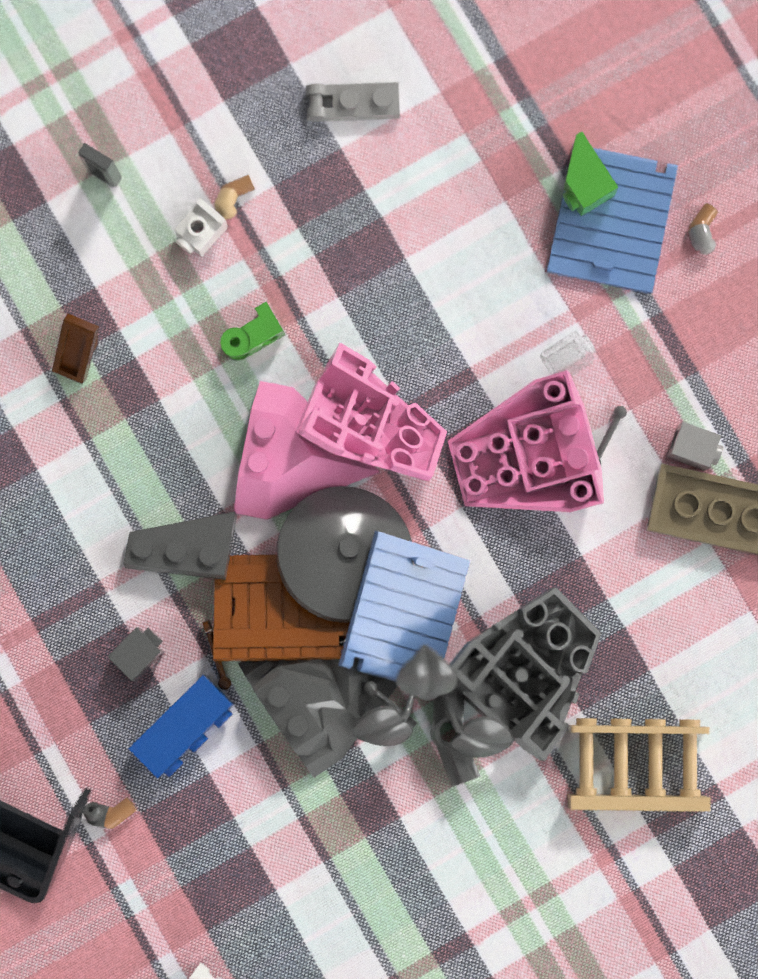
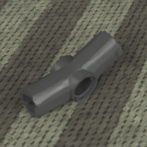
M453 689L447 696L459 724L464 727V699ZM438 695L433 703V725L431 726L430 736L438 749L450 785L454 787L478 778L480 774L473 757L461 754L452 746V742H446L440 736L441 726L444 723L451 725L452 723L441 696Z

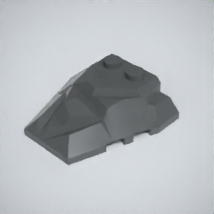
M552 587L463 646L450 663L457 676V685L454 689L482 717H492L504 723L514 737L515 742L523 750L540 761H545L565 735L568 723H565L571 703L576 704L580 693L576 692L582 673H587L602 633L556 587Z
M339 639V646H344L345 639ZM358 657L354 658L350 669L339 666L340 659L239 662L238 665L251 684L255 694L314 778L343 759L349 751L350 747L357 740L352 735L354 724L365 713L384 705L374 695L366 694L364 692V685L370 681L374 682L377 685V690L387 698L391 696L398 686L396 681L359 672L357 670Z

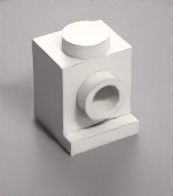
M200 198L196 202L195 207L174 229L178 236L176 242L189 254L195 251L202 257L225 232L228 225L226 219ZM196 223L204 225V229L199 233L192 231Z

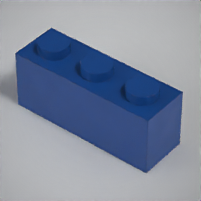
M202 675L128 749L157 779L164 774L171 777L184 764L180 758L189 749L195 753L209 739L205 733L213 725L219 729L233 715L229 709L234 703L206 675Z

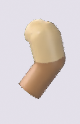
M249 174L221 187L214 205L215 211H218L224 219H231L236 215L237 210L234 204L237 197L255 190Z

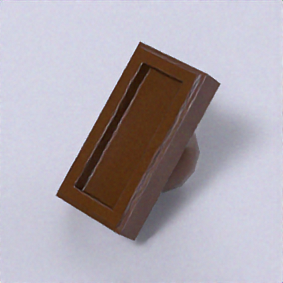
M68 313L63 319L52 371L83 384L88 376L93 352H95L98 346L100 326Z

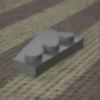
M236 512L129 532L123 564L127 569L226 580L237 519Z

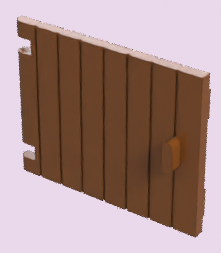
M276 554L230 555L226 580L214 579V662L330 660L341 658L344 646H339V639H346L350 623L334 622L320 618L300 606L289 594L281 580Z

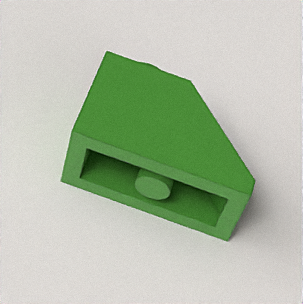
M582 131L576 134L563 188L565 192L562 194L568 207L572 211L577 209L581 217L614 197L618 190L617 184Z

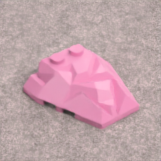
M339 343L329 359L323 374L313 387L295 432L330 453L429 481L433 477L447 431L417 403L408 406L396 395L400 388L393 381L388 386L373 373L376 366L369 359Z

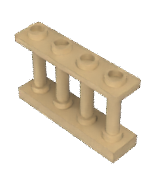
M576 718V725H568V732L580 733L579 788H576V794H567V808L570 810L710 812V797L701 795V789H697V734H710L709 727L700 726V720L679 719V726H666V719H645V726H631V719H611V725H597V718ZM593 733H614V788H611V794H597V788H593ZM628 733H648L649 788H645V795H631V788H628ZM662 734H683V789H680V795H666V789H663Z

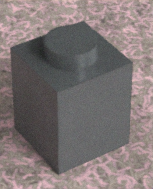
M136 627L113 650L108 658L131 681H137L165 652L159 646L163 641L149 627L145 631Z

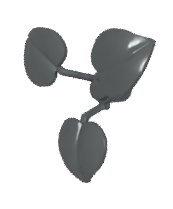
M425 644L420 647L418 652L397 673L396 682L398 687L403 692L409 694L404 711L399 713L396 708L391 706L378 707L365 713L352 728V735L370 744L378 746L401 744L412 734V724L405 719L410 716L415 696L423 700H432L440 695L452 726L458 732L452 738V746L461 754L476 758L488 757L504 751L515 741L508 727L492 717L473 718L467 721L464 727L459 724L447 696L457 685L456 673L441 655Z

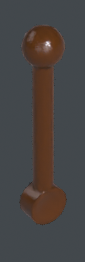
M208 620L203 622V627L213 655V630ZM217 661L215 665L220 678L218 686L222 690H227L231 687V680L226 677L222 661Z

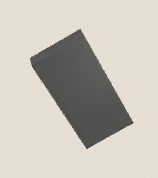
M84 143L78 154L87 171L111 187H117L122 177L114 161Z

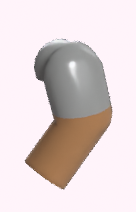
M708 203L703 205L688 227L692 246L704 255L712 253L716 247V242L712 239L709 225L719 213L715 207Z

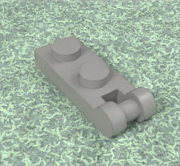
M399 82L339 85L315 83L306 86V97L309 98L310 107L306 109L308 121L324 122L400 118ZM333 98V108L323 107V99Z

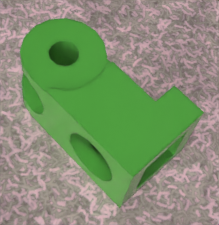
M267 302L255 308L259 317L241 328L233 327L223 333L220 345L230 359L238 361L246 359L286 335Z

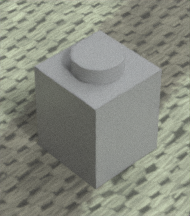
M682 422L677 426L667 458L706 471L711 467V464L717 465L721 457L723 446L718 445L721 435Z

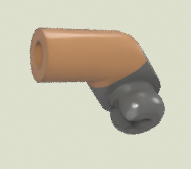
M126 797L114 807L91 802L86 805L83 815L86 821L93 826L113 829L136 812L137 808Z

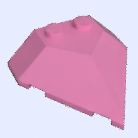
M260 381L252 405L238 474L234 512L240 515L268 520L293 509L304 498L317 491L330 487L349 486L366 477L378 474L380 471L373 465L330 453L296 433L295 431L308 401L293 387Z

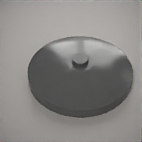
M348 486L330 487L307 496L287 516L277 540L276 561L285 588L293 599L308 612L326 620L350 623L375 531L412 542L405 522L388 502L374 493L360 488Z

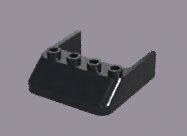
M85 787L69 812L63 830L0 800V889L30 903H39L44 900L72 845L92 790Z

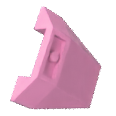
M568 370L532 381L448 440L465 506L574 512L604 503L602 469L585 406Z

